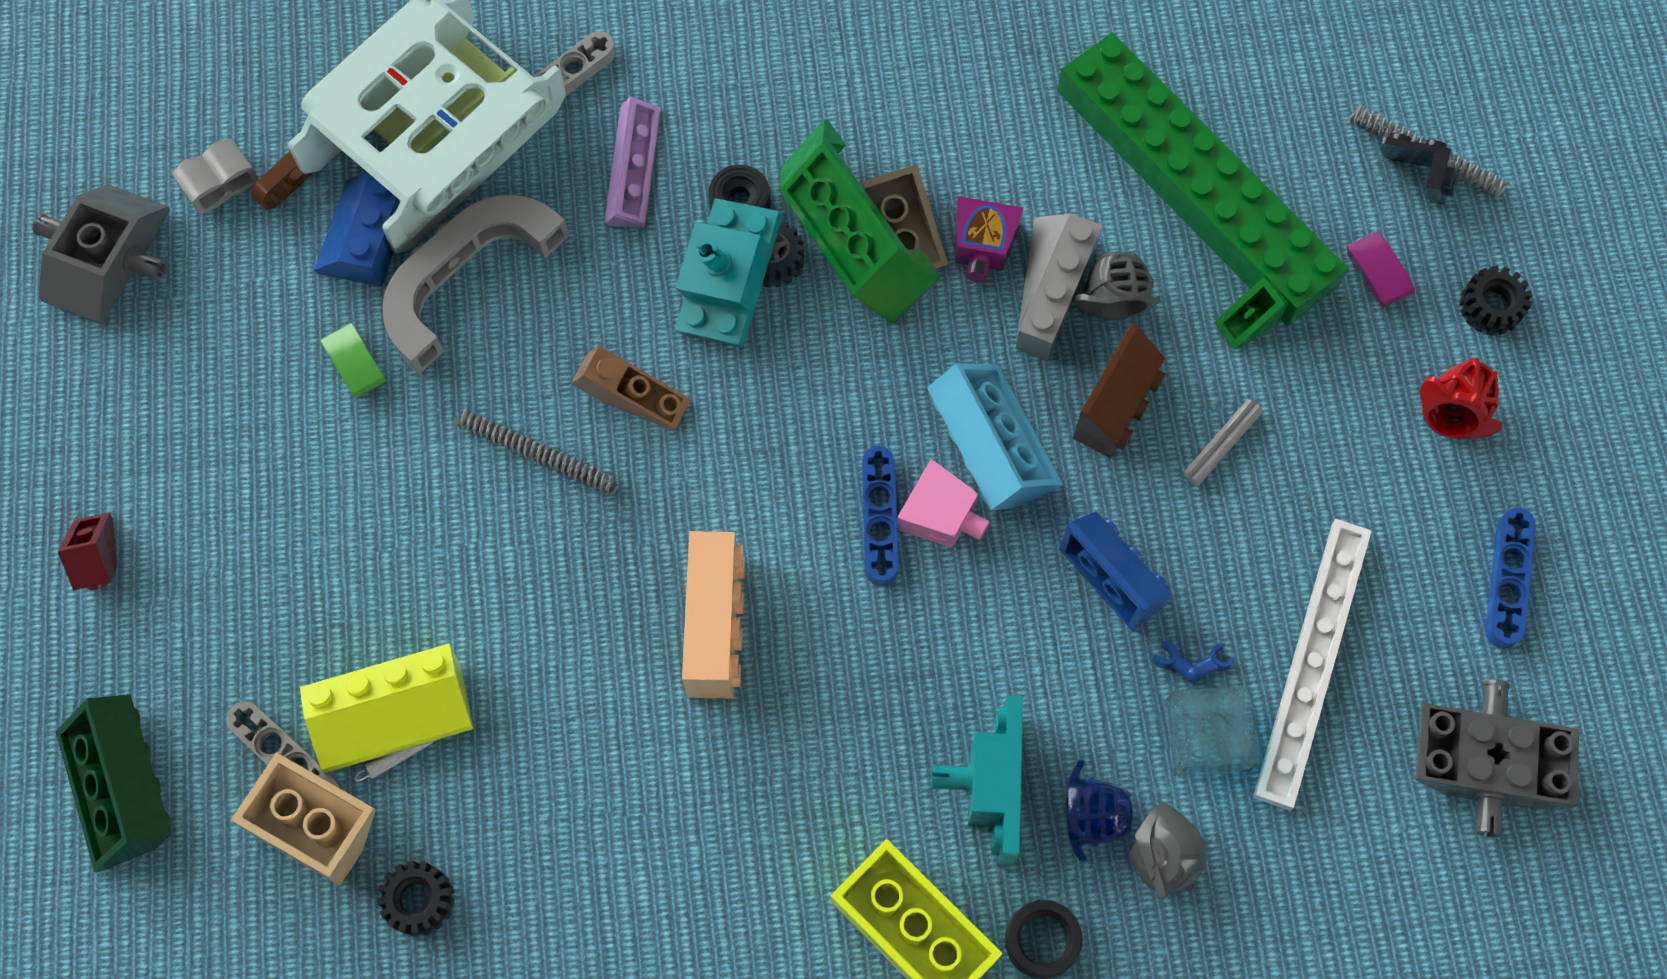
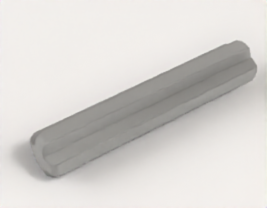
M1246 400L1184 472V478L1194 486L1200 485L1257 420L1262 412V408L1253 400Z

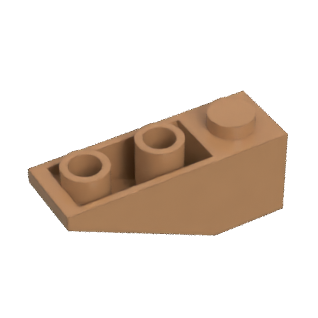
M600 345L586 354L571 383L601 402L673 431L676 430L691 400Z

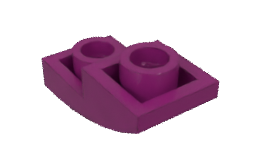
M1378 231L1346 246L1348 257L1365 277V286L1382 307H1386L1415 293V288L1405 269Z

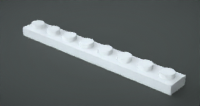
M1335 519L1332 523L1254 792V799L1289 811L1294 808L1371 530Z

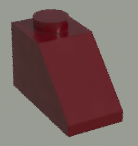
M110 512L74 520L58 550L73 591L83 588L97 590L106 586L113 578L117 569L113 519Z

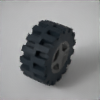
M782 221L771 254L773 258H770L763 280L764 287L770 288L771 283H775L776 288L782 287L781 282L783 281L788 285L792 282V276L797 278L800 275V268L803 269L804 266L802 237L798 235L797 229L794 227L789 229L788 223Z

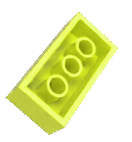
M888 839L830 896L831 903L906 979H981L1003 954Z

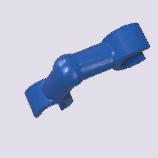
M1163 641L1161 647L1171 654V659H1163L1159 655L1154 654L1152 660L1156 666L1166 669L1171 667L1183 675L1189 682L1196 683L1214 670H1227L1234 662L1235 657L1226 662L1219 661L1216 658V653L1220 652L1225 643H1220L1212 648L1208 657L1193 665L1178 655V649L1172 642Z

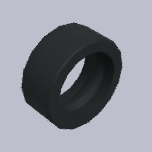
M1036 900L1023 905L1012 916L1005 933V947L1010 961L1020 972L1036 979H1051L1062 975L1076 962L1082 949V931L1077 918L1067 907L1051 900ZM1037 916H1049L1057 920L1064 928L1067 936V944L1063 955L1056 961L1048 964L1037 963L1029 959L1023 952L1020 944V932L1024 924Z

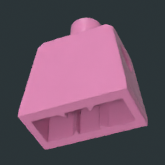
M930 459L897 517V530L947 547H953L961 532L981 541L990 521L973 513L978 498L976 491Z

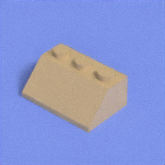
M276 752L231 821L249 834L341 886L363 851L376 810Z

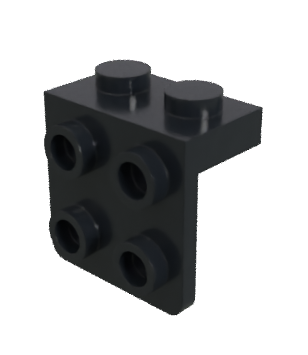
M1391 133L1390 137L1382 136L1379 145L1384 158L1431 168L1426 184L1429 200L1431 203L1445 205L1447 195H1454L1458 176L1455 175L1456 168L1452 149L1447 148L1446 143L1437 140H1426L1425 144L1412 142L1410 136L1399 133Z

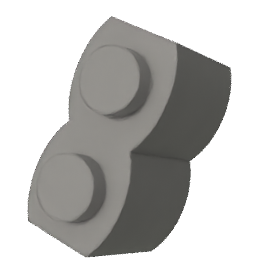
M232 138L213 143L202 156L182 161L171 173L199 215L217 208L229 197L240 194L259 180L253 167Z

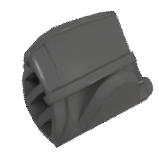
M1109 252L1103 254L1095 262L1088 275L1085 294H1077L1074 303L1081 311L1095 315L1098 319L1110 321L1124 320L1143 314L1152 309L1161 300L1159 296L1151 298L1154 278L1150 276L1142 259L1136 253Z

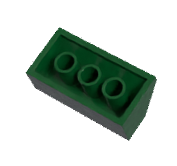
M131 694L86 699L55 733L95 873L155 850L172 834L171 819L164 810L160 796V782L154 776L150 762V748L144 742L140 728V714L137 708L134 707Z

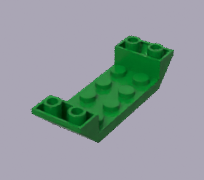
M824 119L781 166L779 191L851 294L890 323H896L941 276L922 250L906 249L840 157L839 153L846 144L829 120Z

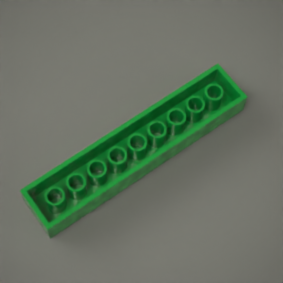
M1113 32L1061 68L1057 92L1250 289L1264 276H1268L1289 303L1281 318V321L1287 327L1339 287L1349 268Z

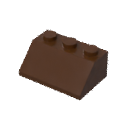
M1131 324L1082 408L1073 436L1074 440L1109 458H1112L1117 448L1124 450L1133 433L1132 430L1128 429L1133 419L1141 420L1150 403L1145 400L1150 390L1157 392L1166 373L1160 371L1165 357L1138 326Z

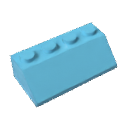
M956 363L927 387L933 398L935 409L941 414L949 429L950 438L957 444L965 460L964 463L967 470L973 475L981 490L983 501L991 510L1013 509L1063 485L998 364Z

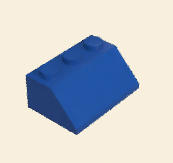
M368 172L346 180L314 271L317 274L382 287L394 253L382 226L396 212L401 201Z
M1095 511L1067 525L1059 550L1132 632L1167 604L1172 594L1169 592V585L1159 573H1152L1143 563L1144 558L1139 550L1133 545L1128 546L1120 538L1118 528L1109 518L1103 519Z

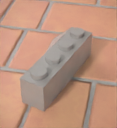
M1071 213L1034 218L1015 349L1046 361L1049 360L1098 246L1103 225Z

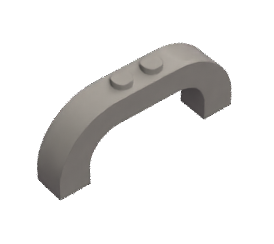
M502 195L480 200L463 209L449 222L443 223L436 230L435 235L424 245L416 247L410 254V257L397 269L389 281L383 298L384 325L392 343L404 362L420 375L445 352L438 337L421 322L422 308L428 297L478 251L495 240L513 238L529 244L541 256L546 258L570 236L565 219L549 206L535 199L517 195Z

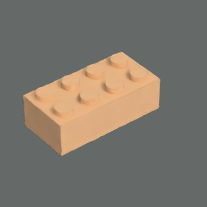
M689 531L682 681L688 698L734 699V687H741V664H739V655H735V650L742 651L743 629L741 628V619L737 617V614L744 613V592H742V581H738V579H745V556H743V545H737L735 532Z

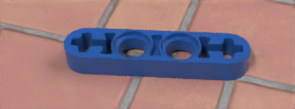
M875 446L868 449L862 459L865 572L871 583L877 586H886L896 579L899 566L895 460L889 449ZM874 458H882V463L885 464L882 467V480L875 481L874 465H868L874 463ZM876 490H883L889 495L890 501L885 506L878 507L870 502L869 496ZM875 525H886L891 530V536L885 541L873 539L870 531ZM878 551H885V564L888 567H892L886 570V575H879L877 569L871 568L878 565Z
M1523 508L1508 510L1498 520L1496 527L1485 630L1489 642L1498 648L1514 646L1524 637L1526 631L1536 522L1533 515ZM1515 519L1518 520V526L1523 529L1517 534L1516 542H1509L1514 538L1515 533L1514 526L1509 525V523ZM1504 553H1516L1521 558V568L1512 569L1508 567L1504 562ZM1509 586L1516 590L1518 594L1517 603L1509 604L1505 602L1500 596V588ZM1506 613H1513L1507 619V629L1513 631V633L1506 638L1504 637L1503 630L1497 629V627L1504 623Z

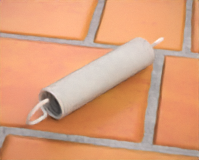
M434 741L375 758L365 764L370 775L357 780V776L364 772L362 770L355 776V781H362L367 777L371 779L377 777L433 744Z

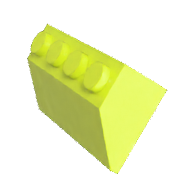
M450 644L300 687L304 720L323 774L473 729L461 665Z

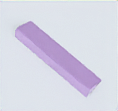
M631 96L620 108L604 224L617 227L644 228L647 218L661 107Z

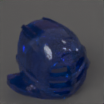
M1078 759L1067 781V827L1069 842L1075 855L1081 862H1086L1089 860L1082 849L1083 845L1098 847V844L1111 842L1133 829L1131 826L1133 821V805L1130 799L1132 794L1121 786L1109 781L1095 779L1094 777H1088V779L1080 778L1085 760Z

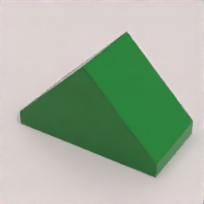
M1264 276L1223 313L1214 324L1234 350L1239 349L1276 327L1289 303L1268 276Z

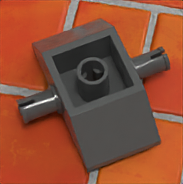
M107 184L78 195L62 221L45 214H39L36 218L43 221L44 224L34 221L32 226L33 233L51 239L42 253L39 299L44 303L103 325L134 271L151 277L156 281H160L164 277L162 274L157 273V270L166 274L168 269L167 261L145 252L168 215L170 208Z
M1499 680L1484 681L1483 713L1426 703L1420 705L1415 780L1444 795L1477 800L1475 834L1483 836L1484 832H1486V837L1502 836V804L1520 808L1575 807L1577 804L1579 729L1511 718L1507 715L1510 684L1502 681L1501 686H1498Z

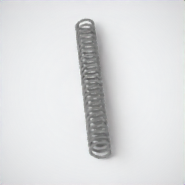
M1362 104L1348 118L1349 121L1354 118V124L1360 121V127L1366 124V130L1372 128V133L1378 131L1379 137L1383 134L1384 137H1390L1391 133H1396L1399 128V123H1397L1391 129L1393 120L1389 121L1384 127L1387 121L1386 117L1378 124L1381 117L1380 114H1377L1372 121L1375 114L1374 111H1371L1365 119L1368 108H1365L1359 116L1363 107ZM1405 126L1398 131L1399 134L1404 133ZM1408 130L1405 135L1410 136L1411 130ZM1417 133L1412 135V142L1416 141ZM1423 136L1419 137L1416 142L1422 143ZM1460 155L1454 159L1455 174L1459 170L1458 178L1465 174V182L1472 176L1470 185L1477 181L1476 187L1479 188L1484 183L1483 191H1486L1491 185L1489 195L1497 189L1495 198L1499 197L1510 184L1509 181L1503 185L1504 178L1497 182L1498 175H1494L1491 178V172L1484 176L1485 168L1481 169L1478 173L1479 165L1472 169L1473 162H1469L1465 167L1467 160L1463 159L1459 163Z
M466 409L461 416L460 423H457V417H454L456 427L461 426L462 429H467L468 432H473L474 435L479 434L481 438L486 437L487 441L492 440L493 444L498 443L500 447L505 446L507 450L511 448V451H517L518 455L523 454L525 458L530 457L531 461L536 460L538 464L542 463L544 467L549 466L550 470L555 469L557 473L568 474L569 478L574 477L575 481L581 480L582 484L587 483L588 487L593 486L595 490L600 489L601 493L606 492L608 496L614 494L619 485H616L609 493V489L615 479V476L612 475L608 480L606 488L603 490V485L608 478V472L603 474L600 485L596 487L602 474L601 469L597 471L594 481L590 484V480L596 470L595 466L591 467L587 479L584 481V476L589 469V463L584 465L581 476L577 478V474L583 465L582 460L577 463L574 474L571 475V471L577 461L576 457L571 460L568 470L564 472L565 467L569 463L570 455L565 456L561 468L558 469L564 457L563 452L558 454L555 465L552 466V462L558 452L557 449L552 451L549 462L546 464L545 460L551 452V446H548L544 451V443L538 447V440L532 444V437L526 440L525 434L519 439V431L513 435V429H509L507 432L506 426L500 430V423L494 427V420L488 423V417L482 420L481 414L476 417V413L472 412L469 415L470 411ZM493 429L492 436L489 438L488 435ZM512 438V440H511V445H510V446H507V443H508V442L510 441V439ZM518 441L517 448L514 449V445ZM524 442H525L523 451L520 452V449H521V447L523 446V444H524ZM531 446L530 453L526 455L527 450ZM537 447H538L536 456L533 458V454H534V452L536 451V449H537ZM543 453L542 460L539 461V457Z

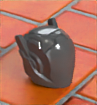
M1161 802L1150 812L1135 833L1136 842L1129 852L1128 860L1141 880L1148 887L1155 890L1160 899L1168 897L1169 893H1175L1184 888L1188 891L1196 888L1195 880L1202 874L1206 865L1207 851L1205 842L1194 825L1176 809L1165 802Z

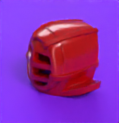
M1473 358L1451 367L1438 379L1433 376L1427 377L1421 386L1420 398L1423 418L1428 426L1439 435L1457 439L1484 438L1501 431L1503 422L1492 419L1499 404L1497 371H1493L1486 364L1480 362L1479 358ZM1446 404L1460 408V411L1449 410L1445 408ZM1443 416L1449 417V418L1460 419V420H1459V421L1448 420V419L1443 418Z

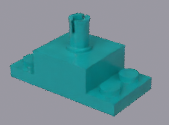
M715 198L707 224L695 222L675 289L685 298L675 331L691 337L739 348L744 347L783 215L779 211Z
M1007 695L1004 707H998L997 716H995L994 733H974L970 747V764L968 763L967 767L932 765L931 790H965L966 794L969 795L968 825L994 826V831L991 832V854L998 855L997 866H1013L1020 853L1023 696Z

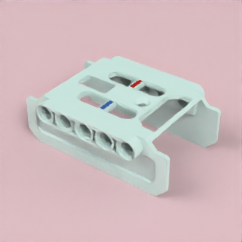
M427 0L409 1L305 95L301 103V109L308 116L301 132L288 143L292 156L304 174L320 171L337 154L343 151L401 201L396 212L382 226L390 247L396 254L409 251L416 246L558 112L566 96L562 73L556 65L552 66L543 76L533 77L473 28L472 24L475 19L469 0H434L431 4ZM470 31L517 71L505 82L487 83L453 55L451 51L467 37ZM451 73L454 75V79L452 82L446 83L442 80L443 75ZM472 88L481 90L485 95L484 101L462 122L446 110L466 90ZM396 108H399L415 122L385 150L379 152L364 137ZM434 119L450 132L427 153L420 154L411 149L412 140Z

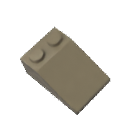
M917 164L860 182V185L906 249L922 250L935 269L949 265Z

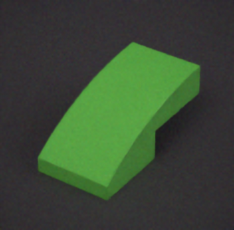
M352 323L320 340L355 399L386 382Z

